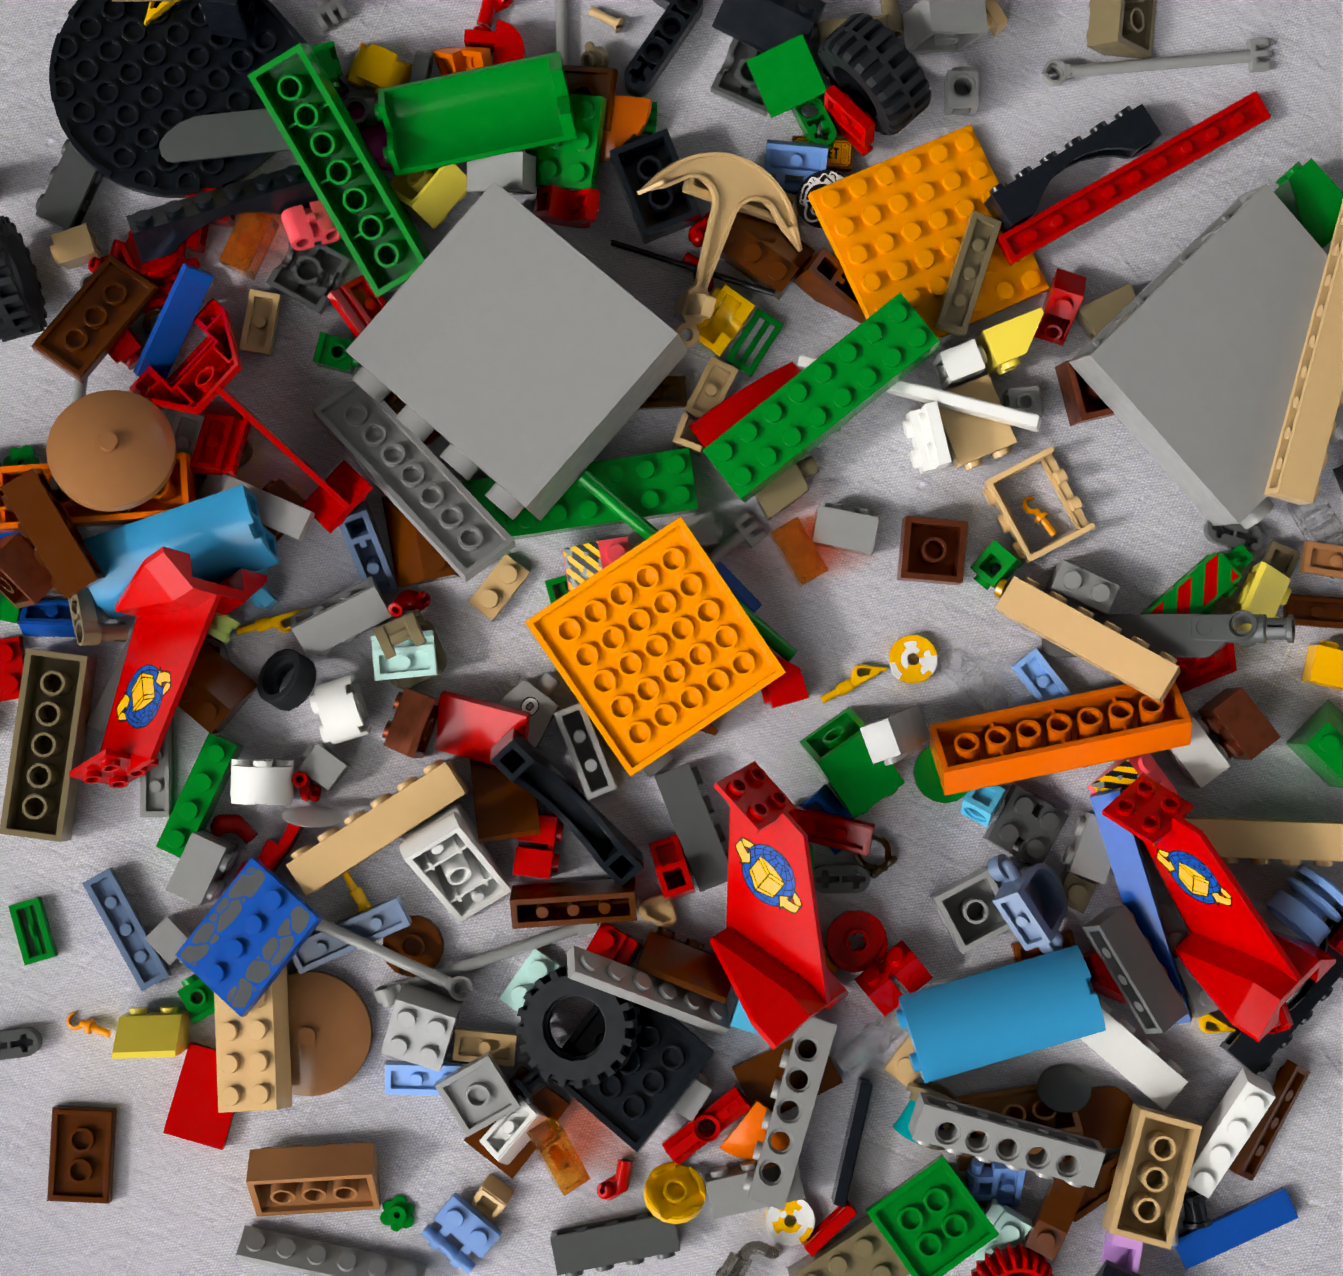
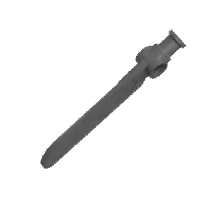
M353 95L342 100L349 113L354 108H361L365 111L360 119H353L359 131H364L368 127L379 126L374 110V103L378 102L375 97L362 98ZM266 108L192 117L170 129L161 139L159 146L162 157L171 163L290 151L289 146Z
M1240 610L1233 614H1094L1093 617L1095 621L1101 624L1109 621L1122 629L1120 634L1130 640L1133 636L1142 639L1150 645L1148 650L1157 655L1163 651L1174 658L1211 657L1227 643H1237L1243 647H1250L1256 643H1266L1267 640H1287L1288 643H1294L1295 617L1293 614H1288L1287 618H1267L1266 614H1252L1249 611ZM1245 623L1252 625L1248 633H1237L1240 625ZM1042 638V648L1048 656L1077 657Z

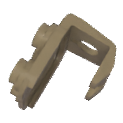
M419 609L410 611L397 619L373 628L386 660L397 656L394 649L395 645L412 638L415 645L419 646L427 642L422 631L434 630L438 675L445 670L448 661L446 653L431 622L424 620ZM437 675L391 679L390 682L398 688L405 689V687L411 688Z

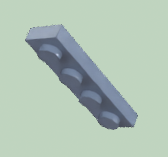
M113 867L83 882L84 888L141 991L171 976L172 974L162 956L145 939L149 933Z
M398 894L334 924L374 942L410 926L412 920ZM318 930L310 934L292 957V960L299 974H302L358 948Z

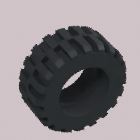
M853 14L821 42L818 50L819 62L823 66V71L829 78L831 85H835L841 92L849 94L856 106L872 116L876 132L888 136L898 134L929 106L932 94L929 89V82L924 77L925 73L918 66L912 53H909L906 49L905 44L878 19H873L869 14Z

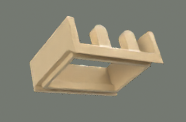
M1053 446L993 476L983 483L985 489L982 490V493L990 506H996L1000 514L996 519L1004 533L1009 532L1014 540V543L1011 544L1014 554L1018 560L1024 559L1026 564L1096 528L1093 522L1089 524L1081 509L1083 504L1080 498L1074 496L1066 481L1068 476L1063 468L1060 469L1052 455L1055 452ZM1040 462L1075 530L1032 551L997 484Z

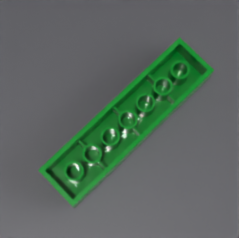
M299 43L247 76L375 296L379 297L406 282L430 255V252L310 44Z
M900 292L702 451L737 496L746 503L941 348L940 340Z
M689 448L591 462L584 470L585 472L588 469L646 520L698 512ZM491 478L461 482L514 540L625 523L577 480L541 521L525 507L514 520L505 514L485 496L496 483Z

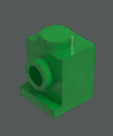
M334 41L311 46L338 92L340 90L338 77L343 76Z
M320 331L313 357V362L317 366L353 375L355 368L360 367V364L346 352V349L353 343V340ZM336 348H343V355L336 358L333 356Z
M993 540L970 568L977 573L973 579L988 590L991 586L996 589L997 584L1002 578L1008 580L1023 563L996 540ZM1001 565V569L998 571V573L996 575H993V566Z
M196 974L181 981L184 987L177 992L192 1017L191 1021L193 1024L215 1013L214 991ZM197 991L202 994L203 999L201 1002L196 1001L193 995L194 992Z

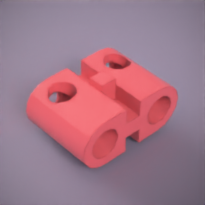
M320 200L310 202L309 208L304 209L302 205H298L284 210L281 214L282 223L294 250L301 251L314 248V243L319 241L322 245L341 239L338 230Z

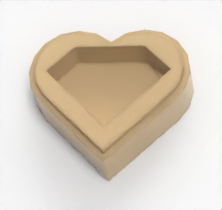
M663 893L647 897L639 905L640 916L646 921H654L657 926L669 929L677 921V912L673 900L665 901Z

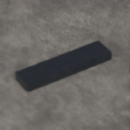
M858 1077L831 1197L833 1205L841 1207L846 1206L873 1088L870 1080Z

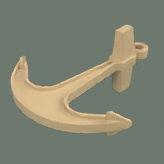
M707 152L681 158L658 172L637 191L638 195L648 191L667 188L688 178H695L708 187L712 196V206L694 285L685 290V293L678 295L673 313L680 315L683 321L676 325L673 330L679 334L685 347L694 346L699 339V331L695 325L712 316L717 298L710 296L708 286L736 214L744 204L749 201L763 203L768 207L780 230L793 244L798 252L803 250L798 223L791 202L780 184L758 164L730 153ZM685 329L690 333V337L686 341L682 338V332Z

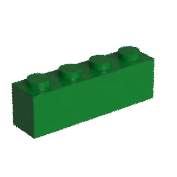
M218 733L208 734L156 847L180 858L192 832L206 829L231 775V759L239 758L244 745Z

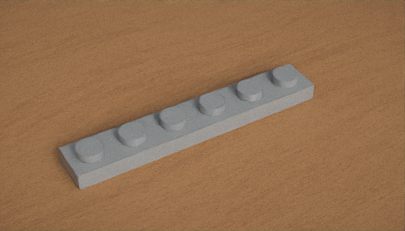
M573 946L567 951L569 979L722 1036L730 1030L726 1003L723 1004L577 946Z
M246 1225L236 1253V1259L312 1276H425L427 1264Z

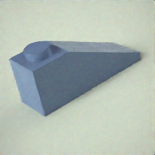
M365 498L363 502L353 509L339 527L361 580L372 576L381 593L385 595L398 590L377 525Z

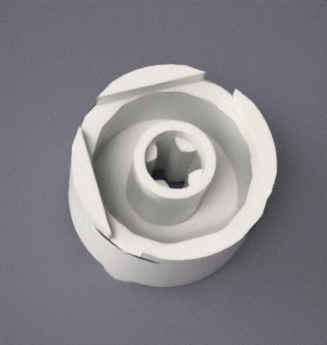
M348 675L316 685L314 695L309 696L313 712L315 714L319 713L322 725H319V730L324 743L331 741L335 745L371 733V724L365 726L364 718L368 717L369 713L359 684L352 685L355 679L354 675Z
M231 759V803L244 805L292 804L294 795V784L292 783L294 760H276V765H273V759H254L253 765H250V759Z

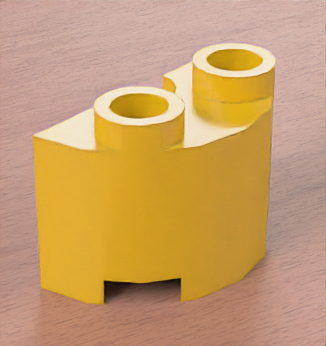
M361 42L346 74V81L359 89H363L365 85L376 89L374 94L378 96V89L409 83L413 65L397 60L398 55L384 47L373 43L368 47Z
M726 284L722 289L718 286L711 294V297L717 298L711 318L695 325L699 331L698 341L718 356H721L729 343L734 341L746 324L748 316L755 309L754 304Z

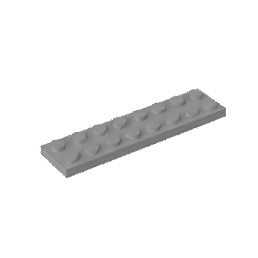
M352 382L312 409L315 419L465 582L516 547L515 540L434 453L413 432L395 418L397 414L384 400L379 404L358 384Z

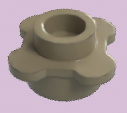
M591 41L585 44L586 51L581 57L582 66L608 67L609 57L607 51L602 46L595 47Z

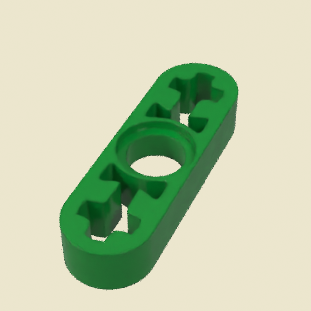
M819 96L791 109L808 143L827 144L828 151L834 147L837 131ZM805 105H813L817 108L818 113L813 117H806L802 114L801 108ZM817 124H819V129L823 135H828L827 141H823L822 138H817Z

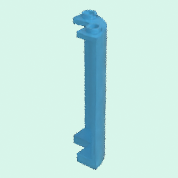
M243 484L83 539L106 577L89 587L93 595L94 604L99 611H104L112 619L128 615L116 612L115 604L142 562L163 546L189 553L192 577L217 584L240 569L255 572L279 564L276 536L261 524L258 498Z
M1078 945L899 996L900 1010L896 1011V1016L900 1028L907 1029L912 1041L914 1053L909 1054L913 1071H920L924 1083H928L1106 1031L1097 993H1094L1090 982L1091 974Z

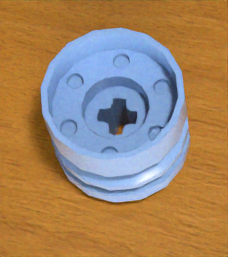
M1299 865L1294 872L1301 881L1291 876L1286 880L1295 893L1291 895L1278 889L1265 906L1292 932L1318 947L1331 932L1322 919L1327 917L1337 923L1342 919L1333 907L1343 912V895L1340 889L1326 877L1310 870L1306 866Z

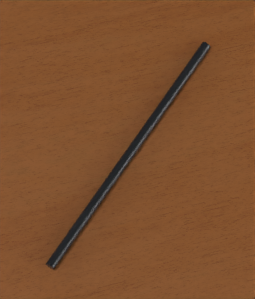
M612 240L610 244L611 246L690 271H697L698 266L616 240ZM714 272L712 276L713 278L770 296L775 294V290L718 272Z

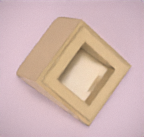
M489 1174L469 1204L493 1223L514 1194V1190L494 1175Z

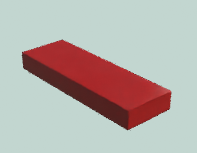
M795 805L797 808L790 813L792 818L807 833L808 842L865 856L870 854L875 824Z

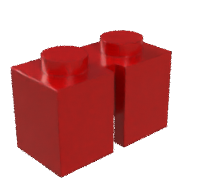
M539 813L541 834L517 838L518 841L548 844V849L524 845L516 846L513 875L550 879L552 872H558L560 854H554L556 841H562L564 823H558L559 818L556 815Z
M903 940L881 957L883 961L879 965L875 961L854 979L884 1017L899 1006L898 997L903 995L891 981V977L895 975L909 993L916 992L933 978Z

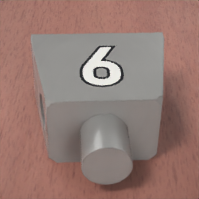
M547 672L544 673L535 686L526 679H523L497 703L531 712L528 742L535 749L539 746L555 716L554 713L557 712L560 706L550 698L560 682Z

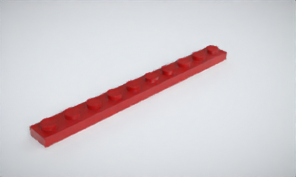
M1255 91L997 237L996 242L1011 266L1271 118V115L1258 92Z

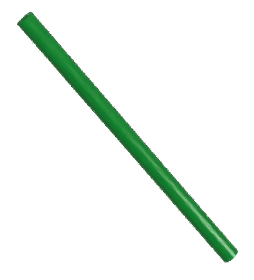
M588 469L577 480L645 540L658 532L653 525ZM738 600L767 645L789 662L795 656L797 650Z

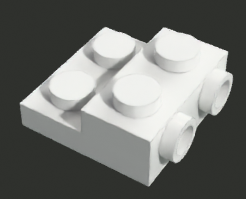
M935 401L924 404L921 409L909 411L906 415L907 420L903 421L905 436L907 439H912L914 450L910 451L911 462L914 469L919 468L920 475L943 470L952 462L938 404Z

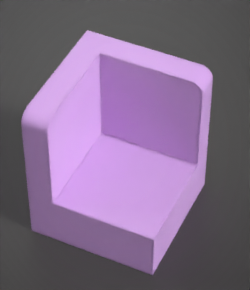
M1106 1230L1101 1262L1104 1264L1107 1259L1138 1274L1144 1242L1114 1235Z

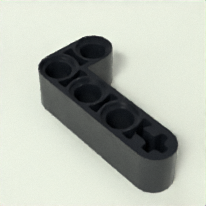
M653 0L657 5L665 9V12L626 67L624 72L625 88L630 95L643 97L650 92L701 17L703 0H693L697 3V6L693 9H685L681 5L686 0ZM668 25H676L680 28V31L677 34L670 35L664 29ZM657 49L663 53V56L660 59L653 60L647 54L649 51ZM643 73L644 82L639 80L636 84L633 83V77L638 79Z

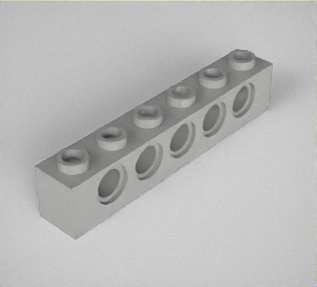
M812 1017L792 1036L791 1049H784L779 1067L785 1068L781 1080L775 1079L770 1095L771 1098L776 1099L772 1111L766 1109L761 1128L767 1131L763 1142L757 1140L752 1159L758 1160L755 1172L748 1171L743 1190L749 1191L747 1199L784 1210L837 1029L836 1024ZM803 1040H811L816 1046V1052L811 1058H803L798 1052V1046ZM802 1070L806 1074L807 1083L803 1088L796 1089L790 1085L789 1077L793 1071ZM786 1101H793L798 1106V1114L793 1119H786L780 1113V1107ZM776 1132H785L789 1136V1145L785 1149L778 1150L772 1146L771 1138ZM771 1162L776 1163L781 1170L779 1177L772 1181L764 1178L762 1174L763 1167Z
M919 1092L908 1125L912 1139L922 1146L932 1147L936 1145L944 1147L945 1150L955 1155L970 1154L985 1163L996 1161L1005 1164L1006 1167L1014 1171H1023V1169L1033 1171L1041 1178L1049 1180L1053 1179V1177L1059 1178L1069 1185L1078 1188L1083 1187V1185L1094 1188L1106 1155L1099 1140ZM943 1123H952V1126L947 1130L938 1129ZM982 1131L979 1137L969 1138L972 1132ZM1012 1139L1009 1145L999 1146L1001 1141ZM1042 1147L1039 1153L1029 1154L1033 1148ZM1071 1155L1070 1160L1067 1162H1059L1063 1156Z

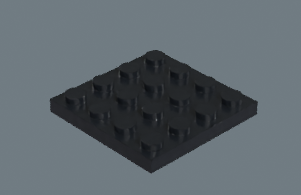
M634 1003L635 1007L639 1006L641 1014L637 1015L638 1025L642 1026L641 1032L637 1035L636 1039L638 1046L630 1055V1060L614 1075L594 1086L591 1084L583 1088H575V1085H566L562 1088L633 1150L640 1152L717 1052L676 1018ZM595 1005L562 1046L565 1052L575 1055L589 1054L596 1050L603 1041L606 1030L605 1020L598 1006Z

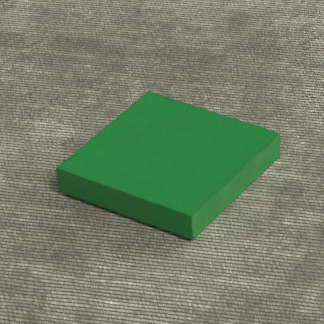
M803 34L746 61L771 118L825 93L827 90Z

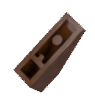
M823 247L806 261L792 282L816 302L859 323L864 322L866 318L839 260Z
M1071 1155L1064 1156L1061 1163L1070 1160ZM1054 1177L1032 1220V1228L1025 1238V1247L1054 1261L1070 1229L1087 1186L1083 1185L1081 1188L1074 1187L1064 1180Z

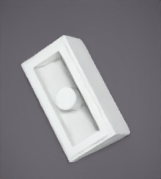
M520 1094L518 1098L521 1101V1107L497 1120L479 1140L498 1162L509 1165L548 1120L544 1113L532 1103L528 1104Z

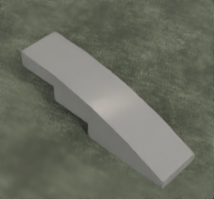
M207 475L198 495L199 497L204 498L243 484L258 498L261 524L303 542L315 515L314 512L229 475Z

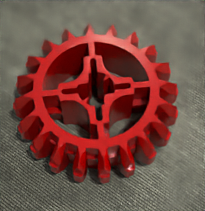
M1021 1242L1016 1247H1012L1009 1243L1006 1248L1001 1250L996 1247L995 1252L992 1254L985 1252V1260H977L976 1268L971 1270V1276H1053V1269L1045 1256L1027 1247L1025 1248Z

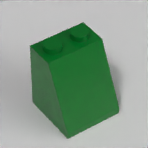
M1311 158L1304 165L1298 161L1276 181L1279 187L1274 193L1323 249L1332 241L1343 200V192Z
M1327 700L1285 744L1328 786L1343 788V713L1330 700Z
M848 707L799 742L842 804L856 818L869 812L873 805L884 797L893 795L898 790V787L905 782L893 764L885 766L884 760L872 763L860 728L866 724Z

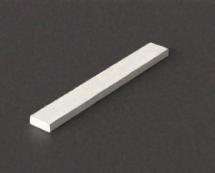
M802 354L799 356L797 366L802 371L817 358ZM905 380L898 381L885 392L923 403L937 401L938 406L1035 432H1039L1041 419L1037 414Z

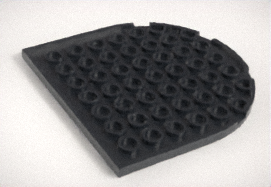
M77 0L69 10V16L60 33L56 35L51 52L49 84L51 99L63 131L72 146L93 169L119 186L134 192L162 198H187L189 195L200 193L202 188L218 189L230 183L239 182L277 153L271 152L171 163L162 157L159 148L161 139L170 129L192 117L266 108L247 75L297 44L307 43L269 0L255 1L248 40L211 34L208 23L204 22V13L199 9V0H181L178 3L176 2L168 11L156 20H152L147 26L144 25L150 1L112 2V0ZM156 1L153 8H157L162 1ZM338 77L340 90L337 93L342 98L349 92V89Z

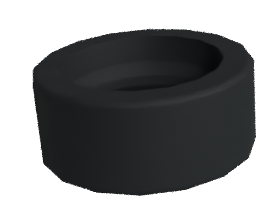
M282 649L276 652L266 661L259 674L257 683L259 696L265 702L280 710L290 711L299 707L306 701L313 690L316 682L315 665L310 659L293 649ZM292 668H294V673L292 675L290 682L280 692V685L282 683L283 678Z

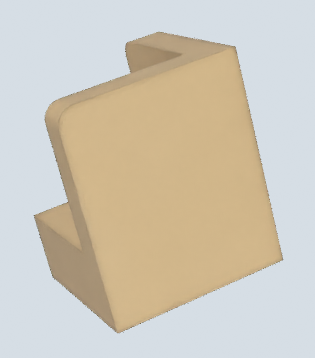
M683 413L672 440V446L679 449L689 448L690 453L701 457L704 446L689 428V425L695 422V420L690 419L688 414Z

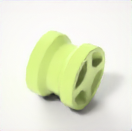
M228 614L215 616L207 633L228 644L231 639V631L239 626L240 621Z

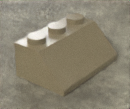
M1090 0L1089 27L1086 34L1087 47L1105 56L1138 59L1152 58L1157 0Z

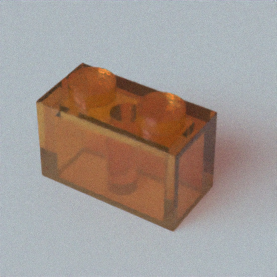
M263 212L240 213L219 261L226 268L254 280L279 224L272 216Z
M798 517L770 533L769 536L799 587L806 585L828 571L826 564Z
M553 1116L526 1132L550 1178L564 1196L591 1179L567 1133Z

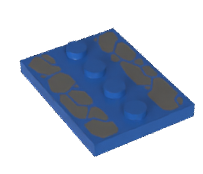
M251 857L175 955L240 1017H244L251 1011L323 918L258 858Z

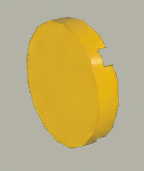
M675 1162L662 1163L651 1171L645 1182L643 1196L646 1207L653 1216L666 1223L680 1224L692 1220L699 1214L704 1206L706 1188L704 1180L695 1169L690 1166L689 1168L683 1166L682 1163L677 1165Z

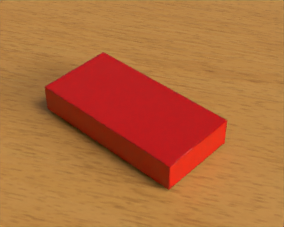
M847 1199L846 1206H837L814 1228L810 1237L803 1242L804 1249L811 1257L857 1214L855 1206Z

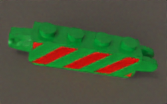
M1243 544L1238 545L1225 554L1212 553L1211 555H1206L1140 614L1211 613L1216 608L1213 603L1221 596L1227 598L1239 588L1237 582L1243 577L1241 572L1254 558L1253 555Z

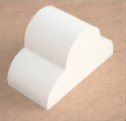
M458 803L453 804L403 835L404 842L399 845L403 859L459 923L511 892L503 872L487 850L485 843H479L475 825Z

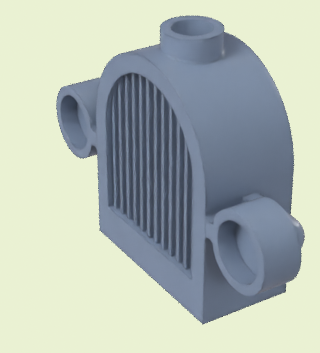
M1004 854L990 858L988 860V871L995 881L1002 882V886L992 902L1025 951L1039 947L1043 954L1061 950L1064 938L1058 929L1067 913V897L1058 875L1052 868L1043 863H1037L1018 870L1014 862Z

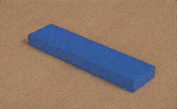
M183 262L133 370L136 376L140 377L151 366L165 379L167 378L214 278L211 272Z
M1281 1187L1212 1219V1225L1207 1228L1190 1229L1179 1234L1178 1246L1174 1247L1183 1267L1187 1270L1299 1217L1286 1189Z

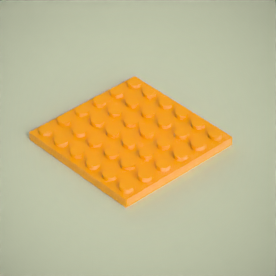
M971 124L814 190L808 195L809 201L844 270V274L866 319L901 292L938 339L951 334L934 327L969 216L973 211L993 218L984 203L991 196L989 191L999 184ZM999 230L998 236L1003 234L1001 230ZM995 242L969 325L1046 292L1049 289L1033 253L1010 266L997 242Z
M681 516L525 621L630 777L786 673Z

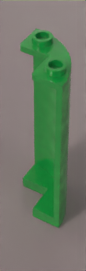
M560 51L378 89V102L374 103V110L378 122L383 121L387 132V146H383L386 164H392L395 176L577 139L573 109L570 103L569 89Z

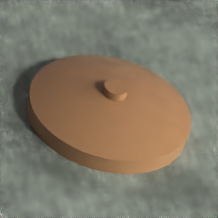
M105 390L83 396L62 411L50 430L46 455L48 466L55 482L70 499L93 510L113 512L139 506L161 491L174 470L177 446L170 422L154 403L132 392Z
M307 971L302 974L296 972L287 975L292 1094L318 1096L330 1093L348 1083L358 1073L368 1057L373 1036L372 1020L368 1007L362 996L352 985L331 973Z

